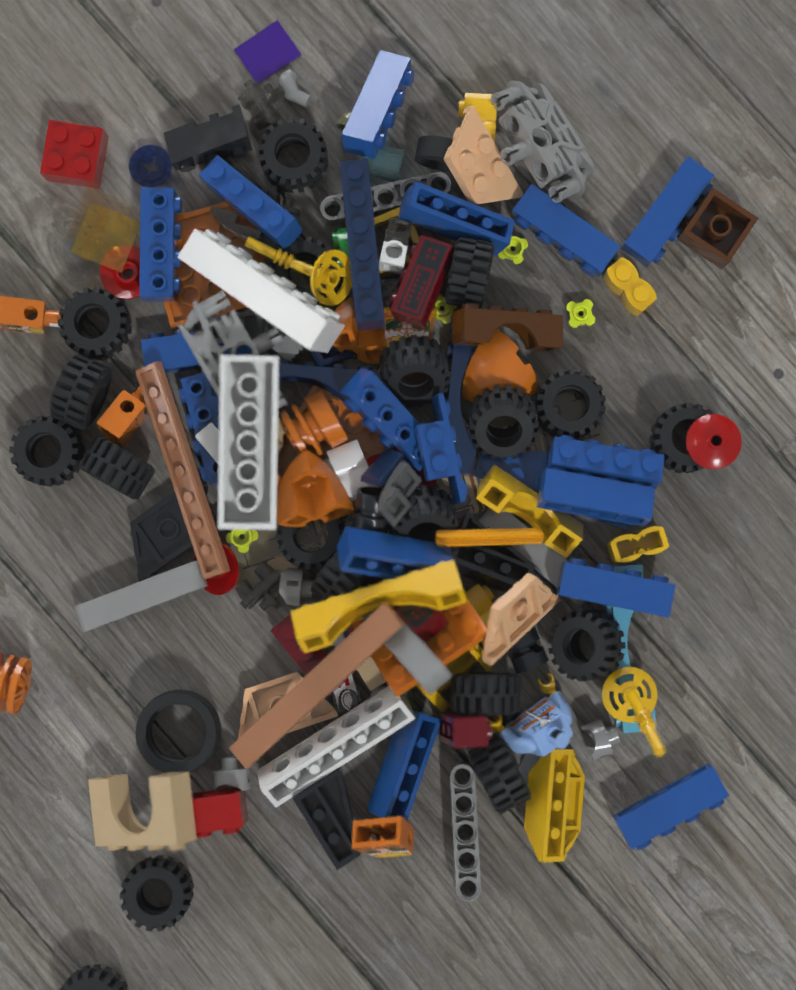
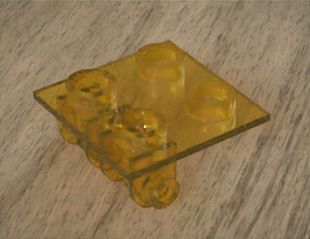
M90 202L71 253L80 256L83 260L93 261L122 273L139 231L140 221Z

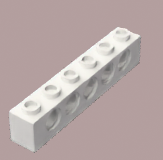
M390 686L381 690L258 769L257 775L260 790L277 808L416 719L409 700L404 694L396 697Z

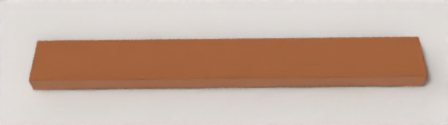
M162 361L151 363L135 370L203 579L211 578L231 570Z
M388 603L382 604L229 747L245 769L250 768L405 625Z

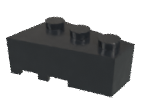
M240 104L232 106L233 112L219 117L218 113L209 115L210 121L196 124L193 121L163 133L171 164L175 171L188 172L194 170L196 165L203 163L209 165L217 155L221 158L230 156L232 158H241L246 156L248 151L253 150Z
M469 511L466 512L459 525V530L490 529L477 521ZM511 545L451 547L453 560L460 575L505 593L527 573L533 575L536 567Z
M341 766L292 798L336 870L361 856V852L352 849L353 821L355 820Z

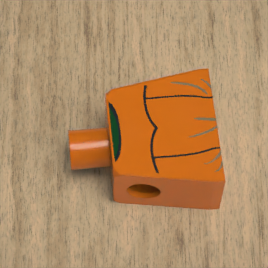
M140 385L136 387L132 394L123 390L96 422L100 434L123 449L148 415Z

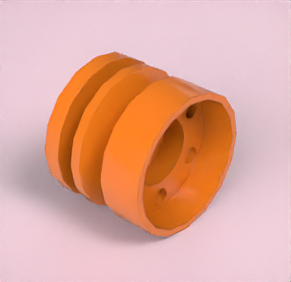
M320 389L304 398L308 409L306 412L303 413L295 403L291 407L297 417L290 419L285 409L279 412L283 430L295 451L299 454L314 446L318 455L321 456L323 451L320 441L325 440L331 448H335L348 440Z
M0 652V712H4L6 708L8 714L17 715L20 712L31 685V658L21 657L19 660L17 655H10L4 665L3 652Z

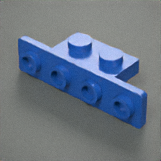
M438 393L432 397L436 422L416 425L414 428L425 480L431 481L448 477L452 501L454 505L466 502L465 497L468 495L466 482L461 479L460 469L462 468V461L459 453L455 451L456 433L454 427L450 426L448 415H450V404L447 399H444L443 393Z

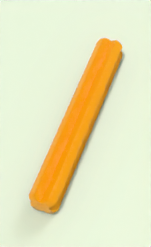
M541 528L438 530L435 533V542L438 547L541 544L544 540V532Z

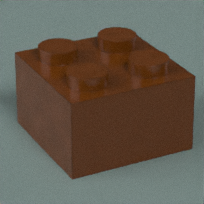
M712 188L677 240L720 269H723L730 262L759 218Z

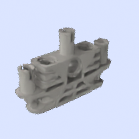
M512 80L508 83L507 89L492 94V105L501 102L494 107L496 110L500 111L509 105H514L499 118L500 125L513 144L508 148L502 149L500 153L501 160L510 156V159L503 163L510 166L522 159L540 188L561 180V183L549 188V197L557 193L559 194L552 199L555 203H559L569 196L574 198L581 197L585 191L586 180L590 179L594 174V163L548 89L543 84L535 83L529 88L520 81Z
M223 290L200 304L195 299L193 302L194 308L188 315L183 326L180 323L178 324L180 331L219 399L220 355H224L223 353L231 348V355H236V351L240 346H248L252 350V356H260L263 352L284 342L281 334L271 340L269 339L279 333L276 326H273V328L254 339H250L235 310H232L228 316L223 315L221 320H214L209 323L208 318L232 306L228 299L217 304V302L226 298ZM200 320L203 330L191 335L189 333L190 330ZM215 327L225 346L219 347L209 329ZM278 388V397H280L282 393ZM284 398L278 401V409L287 405Z

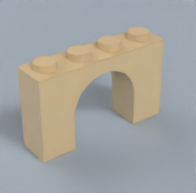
M168 772L149 777L152 816L148 827L143 826L133 813L128 774L106 775L88 780L95 846H107L108 851L120 850L124 846H127L128 851L140 850L144 846H147L149 851L165 848V846H168L169 850H180L186 848L185 843L197 840L189 772Z

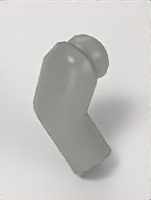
M284 71L279 77L283 96L287 100L306 108L310 102L311 95L298 90L296 84L297 75L294 71Z

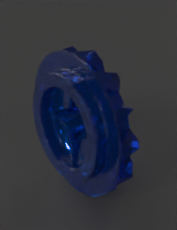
M145 145L138 148L132 154L129 161V171L133 180L142 187L155 188L159 185H164L165 181L171 177L172 171L169 154L163 148L156 145ZM155 160V165L160 172L152 170L147 175V169L141 162L151 164Z

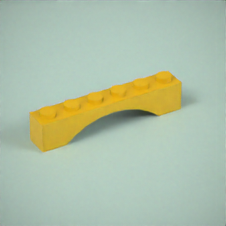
M454 560L437 563L433 567L420 571H412L395 579H386L376 585L358 588L341 596H332L316 604L304 605L297 610L291 611L296 639L303 652L307 653L332 645L338 636L351 624L375 612L384 603H388L390 607L418 605L441 611L466 603L467 599Z

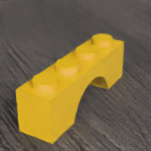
M495 464L479 483L476 495L477 500L498 514L510 512L524 519L533 528H541L544 532L543 543L563 557L567 558L583 540V523L568 513L537 508L538 493Z

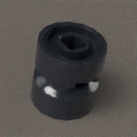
M366 486L357 489L355 505L359 509L354 512L352 528L385 534L388 532L389 522L377 509L383 488Z
M535 625L507 651L513 654L510 660L516 674L528 671L549 661L544 646L537 643L540 637Z

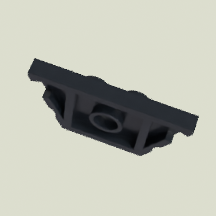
M175 492L130 522L139 581L147 579L193 547ZM211 511L216 528L218 529V514Z

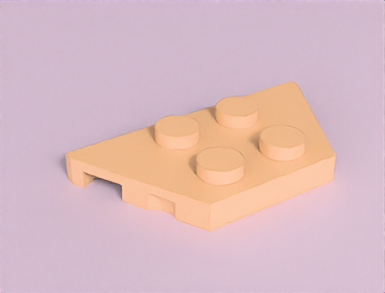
M474 105L466 107L462 113L465 115L463 122L459 128H456L452 137V144L448 147L443 158L468 202L476 205L521 198L524 193L509 167L503 163L505 160H501L500 151Z
M527 573L520 581L516 582L505 595L491 606L482 661L492 666L561 601L560 597L553 594L548 586L542 584L539 578L530 573Z
M298 671L244 690L238 739L304 678ZM324 699L288 733L339 716L338 711Z

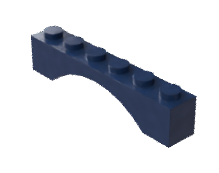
M368 158L340 161L356 324L359 331L386 328Z
M452 315L450 321V332H452ZM448 342L447 358L452 359L451 369H449L448 396H444V399H447L450 404V415H448L450 426L454 427L456 433L454 446L456 453H459L462 461L460 474L473 477L477 448L474 447L473 441L470 439L463 422L460 407V389L464 373L478 346L452 345V342Z
M279 359L278 382L297 381L312 384L325 389L344 402L345 398L339 391L361 368L372 371L378 378H380V372L374 371V368L359 366L357 370L346 369V365L342 364L319 367L316 362H303L302 365H295L290 360ZM211 385V396H218Z

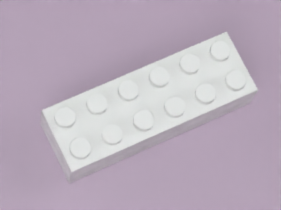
M194 229L180 252L179 259L307 349L325 353L329 352L345 327V324L338 320L339 314L328 307L324 309L316 305L318 302L316 298L306 292L301 293L296 290V285L287 278H280L274 275L275 270L263 262L258 263L253 260V255L247 250L231 245L232 240L219 232L216 234L210 229H206L205 232Z
M220 355L218 529L276 530L278 356Z

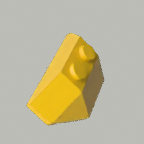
M554 749L548 755L541 757L528 772L527 786L531 792V799L526 801L524 830L540 862H564L567 857L566 853L573 846L581 831L585 775L572 749Z

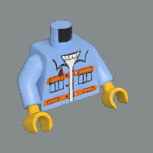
M547 673L550 680L549 684H543L538 678L541 692L549 694V698L545 696L520 714L516 720L505 725V727L502 725V715H492L496 721L491 722L492 733L498 732L500 734L499 737L504 740L505 744L517 754L532 753L541 757L546 756L557 747L560 749L565 748L573 735L570 728L573 722L572 709L562 693L556 691L555 679L551 673Z

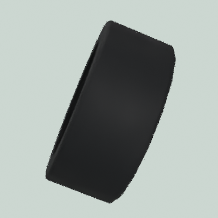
M435 135L418 138L415 161L427 168L450 171L443 158L448 147L452 144V138Z

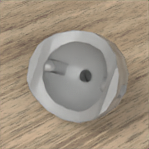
M289 568L283 571L279 587L282 601L287 605L300 606L302 597L312 598L313 593L310 590L314 580L304 579V570Z
M600 719L581 726L582 732L587 734L595 744L592 761L613 755L611 745L621 742L615 725L604 727Z
M236 756L221 758L222 768L213 770L215 792L225 789L227 785H232L242 791L251 789L250 768L245 769L244 766H241Z

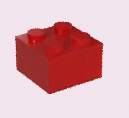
M49 120L40 174L50 182L100 189L109 136L100 127Z
M233 787L217 792L210 790L191 793L196 838L211 836V832L222 830L223 834L240 832L239 828L244 827L246 824L248 811L245 791Z

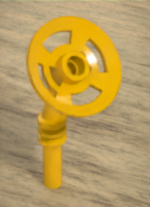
M250 236L245 243L246 247L272 259L274 264L278 262V266L282 267L284 265L286 270L291 268L311 277L312 293L316 300L323 305L334 306L341 303L352 288L350 258L342 251H326L312 266L295 259L293 254L288 255L287 251L283 253L281 248L277 250ZM332 257L339 259L342 267L337 262L332 261ZM340 277H344L340 290L335 293L334 288L337 286ZM318 290L322 293H325L327 295V298L321 296Z
M622 667L613 671L607 677L602 687V701L605 709L612 717L619 721L627 723L637 722L640 731L645 733L655 756H663L666 750L655 729L656 723L651 714L658 697L654 680L648 673L636 667ZM633 674V681H626L620 686L615 682L620 676ZM643 679L647 682L650 688V698H647V690L642 683ZM638 686L643 692V697H640V693L637 690ZM610 691L614 692V701L616 705L619 707L617 711L611 704L609 697ZM618 693H621V697L625 701L623 704L619 701ZM628 709H633L636 715L627 716Z

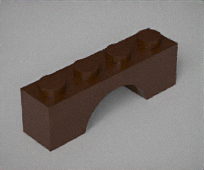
M463 304L462 309L452 312V345L480 346L490 343L494 332L500 326L512 329L519 335L526 350L552 351L563 348V315L552 314V310L542 309L536 310V313H529L528 308H512V311H504V306H488L487 309H479V304Z

